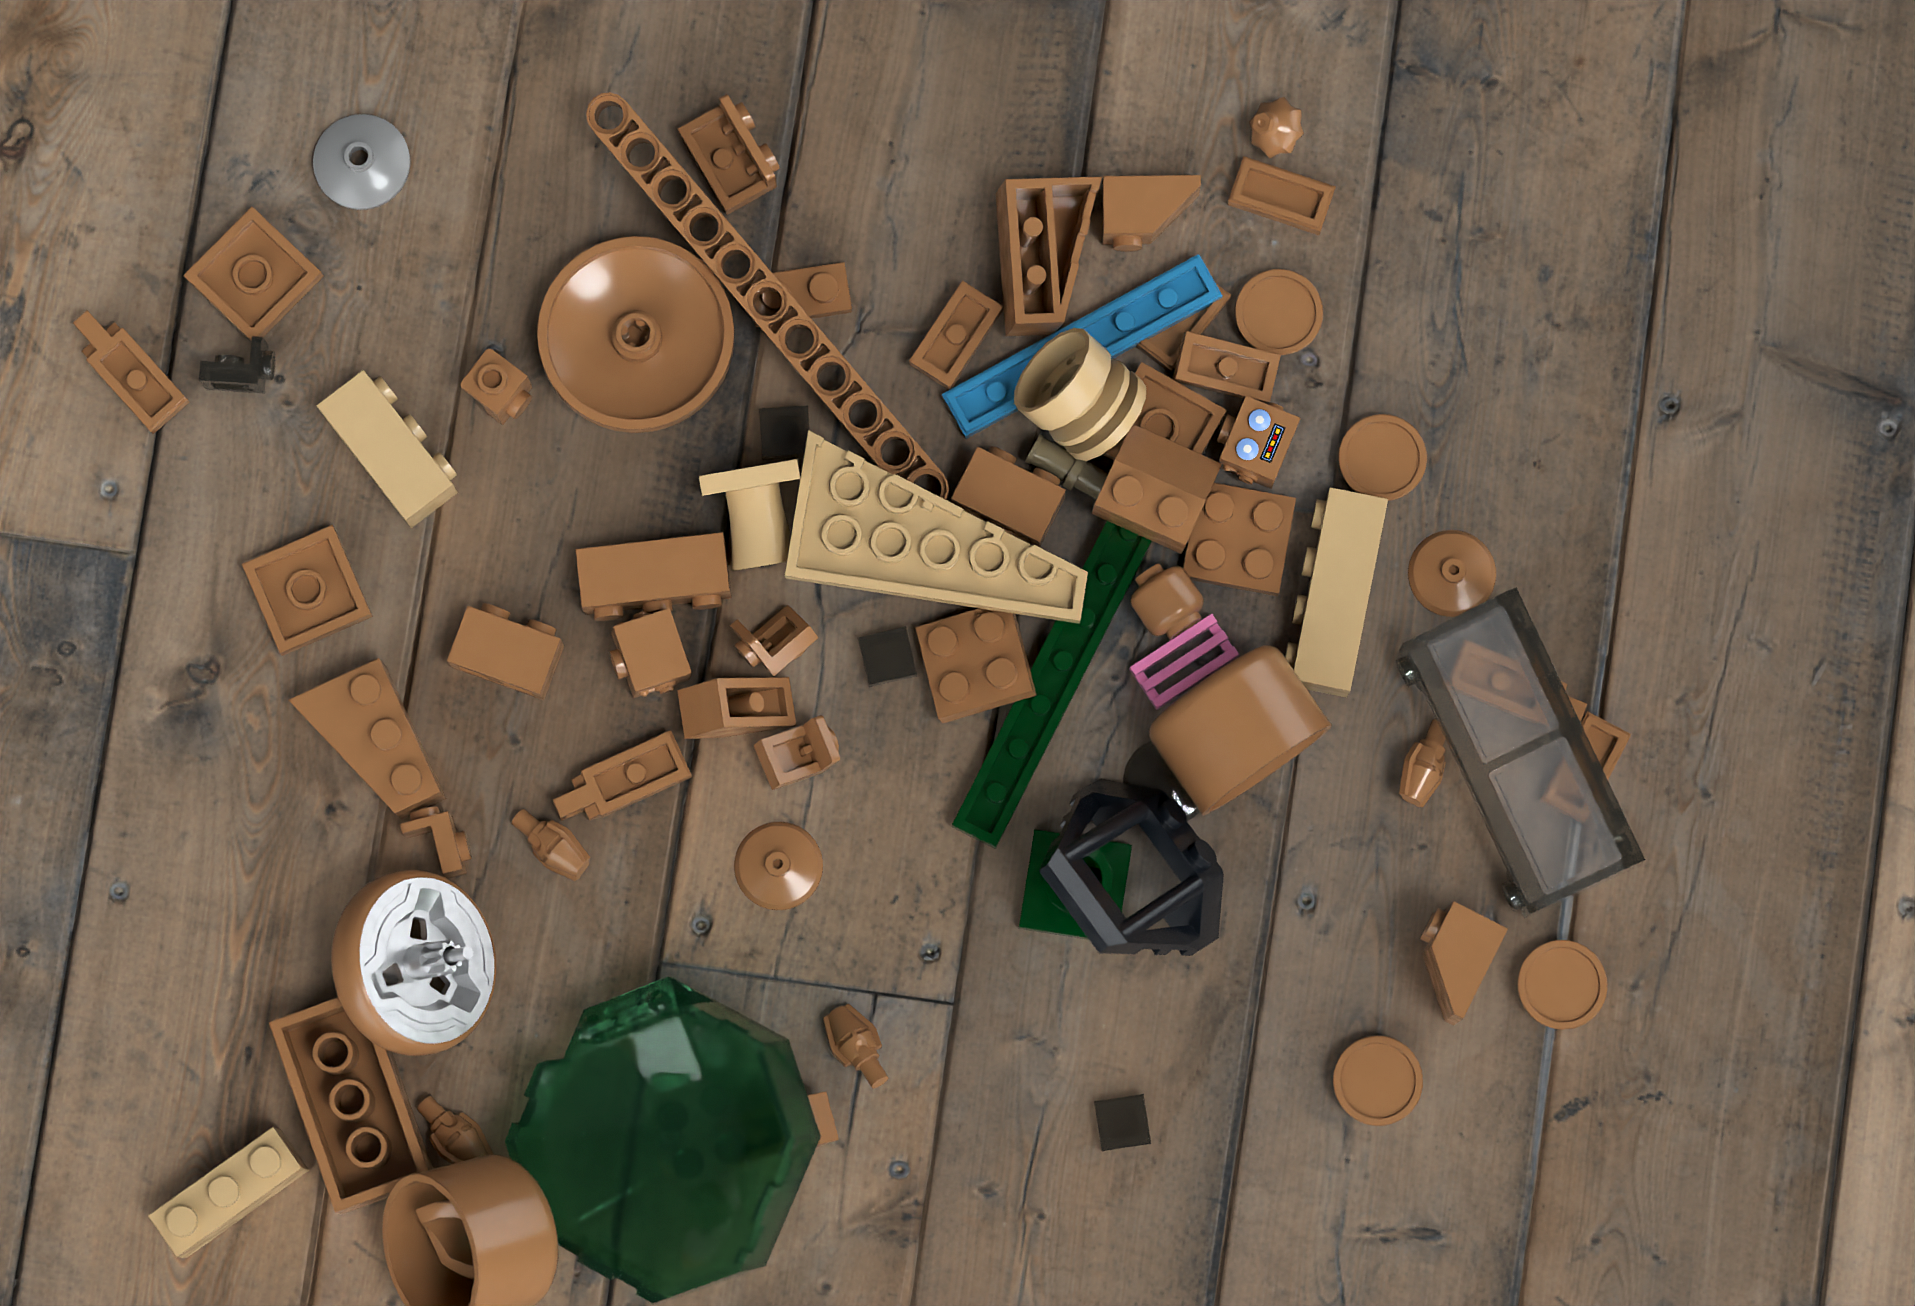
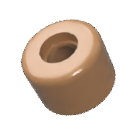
M1265 645L1253 649L1228 663L1178 698L1152 722L1149 728V737L1191 800L1204 816L1232 801L1284 766L1322 737L1332 727V724L1283 654L1277 648Z
M483 1155L412 1174L402 1178L393 1187L387 1199L383 1215L385 1258L393 1284L405 1306H534L545 1297L550 1289L558 1264V1238L554 1217L547 1198L538 1182L518 1162L502 1155Z

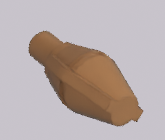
M1432 720L1425 739L1414 742L1404 759L1399 794L1402 795L1403 800L1417 807H1424L1442 781L1446 764L1444 756L1446 749L1443 745L1451 727L1442 720Z
M525 809L520 810L515 815L512 825L528 837L527 842L532 845V853L543 866L573 881L581 877L589 865L590 856L568 828L554 820H550L548 823L546 821L540 822Z
M850 1004L837 1007L827 1016L823 1017L830 1051L844 1067L851 1065L856 1070H861L872 1088L883 1085L889 1077L877 1060L879 1058L877 1050L882 1048V1043L875 1026Z
M428 1096L418 1105L417 1110L431 1124L430 1130L433 1134L429 1140L441 1158L453 1164L483 1155H494L480 1126L464 1113L457 1115L450 1110L446 1112L432 1096Z

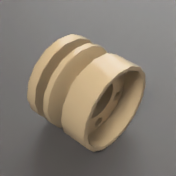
M1072 328L1061 332L1048 341L1031 358L1021 373L1014 390V404L1018 410L1040 429L1049 430L1054 441L1059 445H1063L1067 452L1075 459L1084 461L1099 457L1114 447L1129 432L1139 417L1146 400V385L1141 378L1133 371H1129L1120 360L1111 359L1110 353L1086 330Z

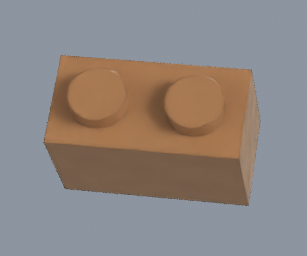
M991 446L989 451L977 447L951 498V503L985 522H990L1014 533L1015 537L1032 546L1041 547L1065 499L1066 490L1059 487L1061 480L1040 468H1034L1031 473L1014 465L1017 459L1000 448Z
M483 603L480 610L467 606L447 659L449 665L456 670L545 700L565 646L561 638L555 637L557 629L529 619L527 626L508 620L510 612L491 604Z

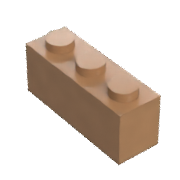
M723 532L576 549L581 606L585 615L594 614V620L596 621L623 618L624 610L643 608V611L647 613H655L670 608V611L673 612L672 605L692 603V608L695 610L713 609L722 606L721 599L732 598L726 540Z

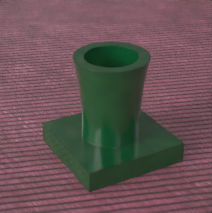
M1034 829L1019 929L1089 940L1039 872L1052 841L1060 833ZM1110 841L1083 858V860L1122 912L1132 845Z

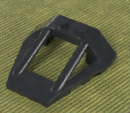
M1099 779L1073 795L1069 803L1072 809L1063 817L1060 823L1062 827L1061 833L1052 841L1039 872L1099 953L1137 954L1142 949H1152L1155 955H1167L1172 950H1179L1181 956H1192L1219 938L1224 873L1217 862L1214 850L1206 841L1200 839L1189 825L1186 813L1179 803L1170 799L1162 790L1106 779ZM1092 820L1096 827L1081 836ZM1139 824L1181 883L1126 918L1083 858ZM1163 918L1170 926L1168 928L1146 930Z

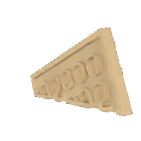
M808 430L786 564V579L1080 624L1088 575L1087 571L1036 545L1032 546L1005 532L1004 529L965 512L963 508L896 474L893 475L865 461L864 458L849 450L847 452L824 440L823 437Z

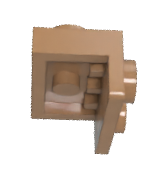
M726 94L719 98V106L678 128V133L725 214L729 215L775 189L777 182L774 172L780 169L768 145L765 143L758 147L750 131L756 128L744 104L740 102L734 106L730 97Z

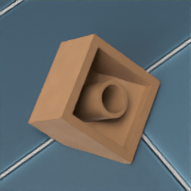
M1133 424L1114 460L1094 504L1092 514L1182 554L1222 464Z
M1455 901L1444 911L1437 908L1436 912L1432 913L1420 937L1421 940L1427 942L1422 955L1444 1021L1453 1026L1464 1018L1508 928Z

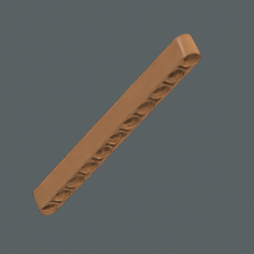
M610 92L601 93L594 97L588 105L586 116L587 122L596 136L876 465L914 484L923 477H933L941 484L942 490L939 497L948 501L950 486L941 470L631 106L621 96ZM610 106L621 108L623 110V119L618 127L607 130L599 126L598 118L603 109ZM641 143L651 144L655 149L654 159L651 163L643 167L632 165L630 163L631 150ZM672 180L684 182L687 188L685 197L677 204L665 203L661 198L662 188ZM703 217L714 218L718 222V232L715 237L703 242L696 240L693 237V227L697 220ZM742 254L750 259V268L747 274L738 279L725 275L724 266L727 259L732 255ZM766 291L777 292L782 297L780 310L772 316L760 315L756 311L757 298ZM805 328L813 333L814 342L812 347L805 353L798 354L790 351L787 345L789 335L796 329ZM831 365L841 367L846 375L844 384L841 388L834 391L824 390L819 385L820 373L824 368ZM859 403H871L877 408L878 416L875 423L868 428L854 426L850 417L852 409ZM898 439L908 444L910 453L908 459L903 464L892 466L884 462L882 451L888 442Z

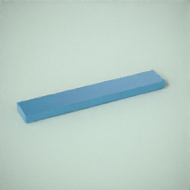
M1198 254L942 394V397L965 439L1018 411L1014 404V390L1021 373L1031 358L1059 333L1072 328L1084 329L1102 344L1110 353L1111 359H1114L1136 347L1139 342L1147 338L1150 339L1211 306L1212 303L1223 298V295Z

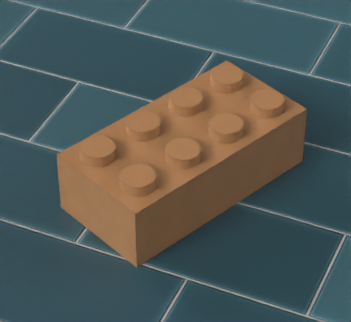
M338 997L269 1022L335 1213L345 1214L389 1197L393 1187L402 1178L433 1169L393 1053L371 1042L355 1027L344 1011Z

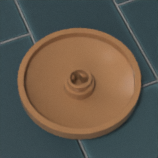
M630 236L597 244L576 256L560 271L543 300L538 319L537 340L541 362L554 390L572 410L588 421L607 429L628 433H644L676 425L691 417L710 401L718 391L729 370L734 351L735 329L731 307L722 285L714 273L698 257L686 249L665 240Z

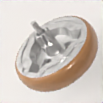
M402 870L388 873L372 880L360 889L348 902L338 920L331 953L335 989L343 1009L351 1022L371 1042L383 1049L401 1055H432L450 1049L462 1042L480 1024L490 1005L495 987V947L490 929L480 909L472 898L457 884L438 874L422 870ZM413 919H418L420 922L422 940L410 937ZM439 976L445 983L441 993L429 985L432 977Z

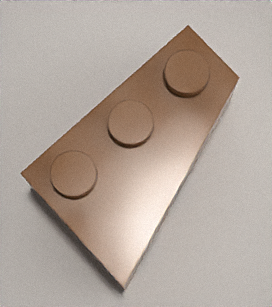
M1102 177L1005 179L996 192L1005 336L1051 335L1064 323L1079 267L1078 262L1084 239L1088 233L1091 221L1092 208Z
M379 658L289 699L291 704L401 820L409 817V814L414 811L428 808L447 799L387 667Z

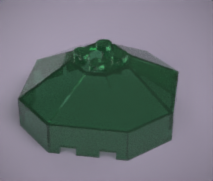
M668 976L583 1010L564 1058L547 1060L536 1064L524 1096L529 1098L520 1121L511 1124L505 1144L510 1159L526 1168L543 1190L554 1217L558 1246L577 1255L579 1263L610 1280L619 1279L637 1289L636 1295L654 1304L682 1297L767 1265L821 1135L789 1039L683 982Z

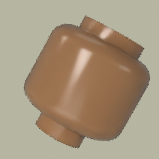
M1158 563L1135 579L1139 588L1132 594L1130 603L1152 635L1162 636L1166 634L1168 639L1171 640L1202 619L1199 611L1204 604L1203 596L1182 567L1175 566L1164 570Z

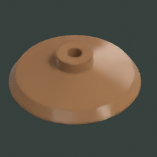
M1273 269L1254 276L1244 285L1236 301L1235 316L1242 336L1254 348L1278 355H1288L1305 348L1316 337L1323 320V305L1318 291L1308 279L1290 270Z
M1377 414L1359 420L1346 432L1339 448V466L1348 485L1357 493L1385 498L1388 501L1401 498L1411 492L1421 481L1426 469L1427 452L1422 437L1410 423L1393 415Z
M1445 530L1428 536L1416 547L1409 561L1408 580L1414 596L1426 609L1445 617H1460L1476 611L1489 599L1496 582V567L1490 551L1478 538L1463 531Z
M787 822L763 824L752 830L740 843L734 861L735 877L744 895L758 906L770 910L791 909L804 903L816 891L823 873L822 854L814 838L801 827Z
M1555 940L1540 945L1527 956L1518 976V992L1526 1011L1539 1023L1554 1029H1573L1586 1024L1598 1014L1607 995V976L1601 961L1590 949L1574 941Z
M1370 1036L1354 1042L1341 1054L1334 1069L1333 1086L1339 1104L1352 1118L1367 1125L1385 1126L1402 1120L1415 1108L1422 1093L1423 1074L1416 1056L1406 1045L1390 1037Z

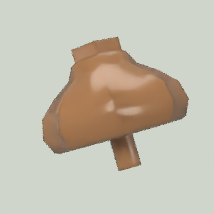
M1285 97L1273 102L1260 103L1257 113L1249 121L1252 131L1251 144L1262 149L1269 158L1279 153H1292L1296 141L1304 134L1301 126L1302 111L1291 106Z

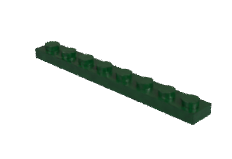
M1106 521L1082 568L1088 572L1080 624L1055 621L1030 670L1036 696L1014 702L952 823V828L994 849L997 848L1152 543L1151 540Z

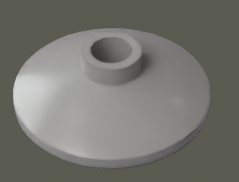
M368 114L350 115L336 121L323 132L314 150L313 170L320 188L332 201L349 209L368 210L386 204L401 191L410 171V153L402 134L388 121ZM358 150L368 153V159L362 165L351 163L352 154Z

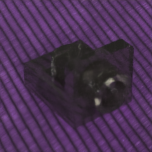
M252 336L250 364H244V358L239 356L216 355L214 362H200L199 381L206 390L265 394L266 380H273L275 374V351L269 350V346L263 337Z

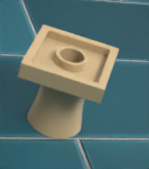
M797 459L699 476L702 496L721 492L726 494L732 541V571L787 562L791 534L782 504L779 482L801 479Z

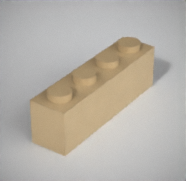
M1330 487L1326 501L1316 500L1311 528L1320 530L1316 548L1307 547L1301 574L1302 576L1310 577L1307 596L1297 595L1292 618L1293 624L1301 625L1297 644L1288 642L1285 659L1307 690L1346 698L1350 693L1388 499Z

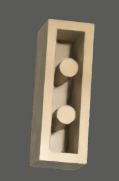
M362 370L316 406L410 528H413L458 493L450 481L457 474L440 452L431 457L423 447L421 442L427 438V435L410 414L402 419L391 406L398 398L382 377L379 376L372 381L366 372Z
M272 1127L148 1215V1217L175 1256L187 1258L304 1175L309 1169L283 1131Z

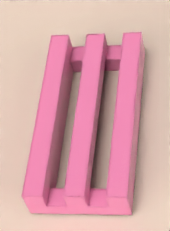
M1210 614L1132 665L1129 670L1155 709L1158 710L1239 657V653L1231 645L1227 635L1221 630L1213 614ZM1209 630L1213 637L1150 678H1147L1144 671ZM1219 646L1224 652L1160 695L1154 687L1215 647Z

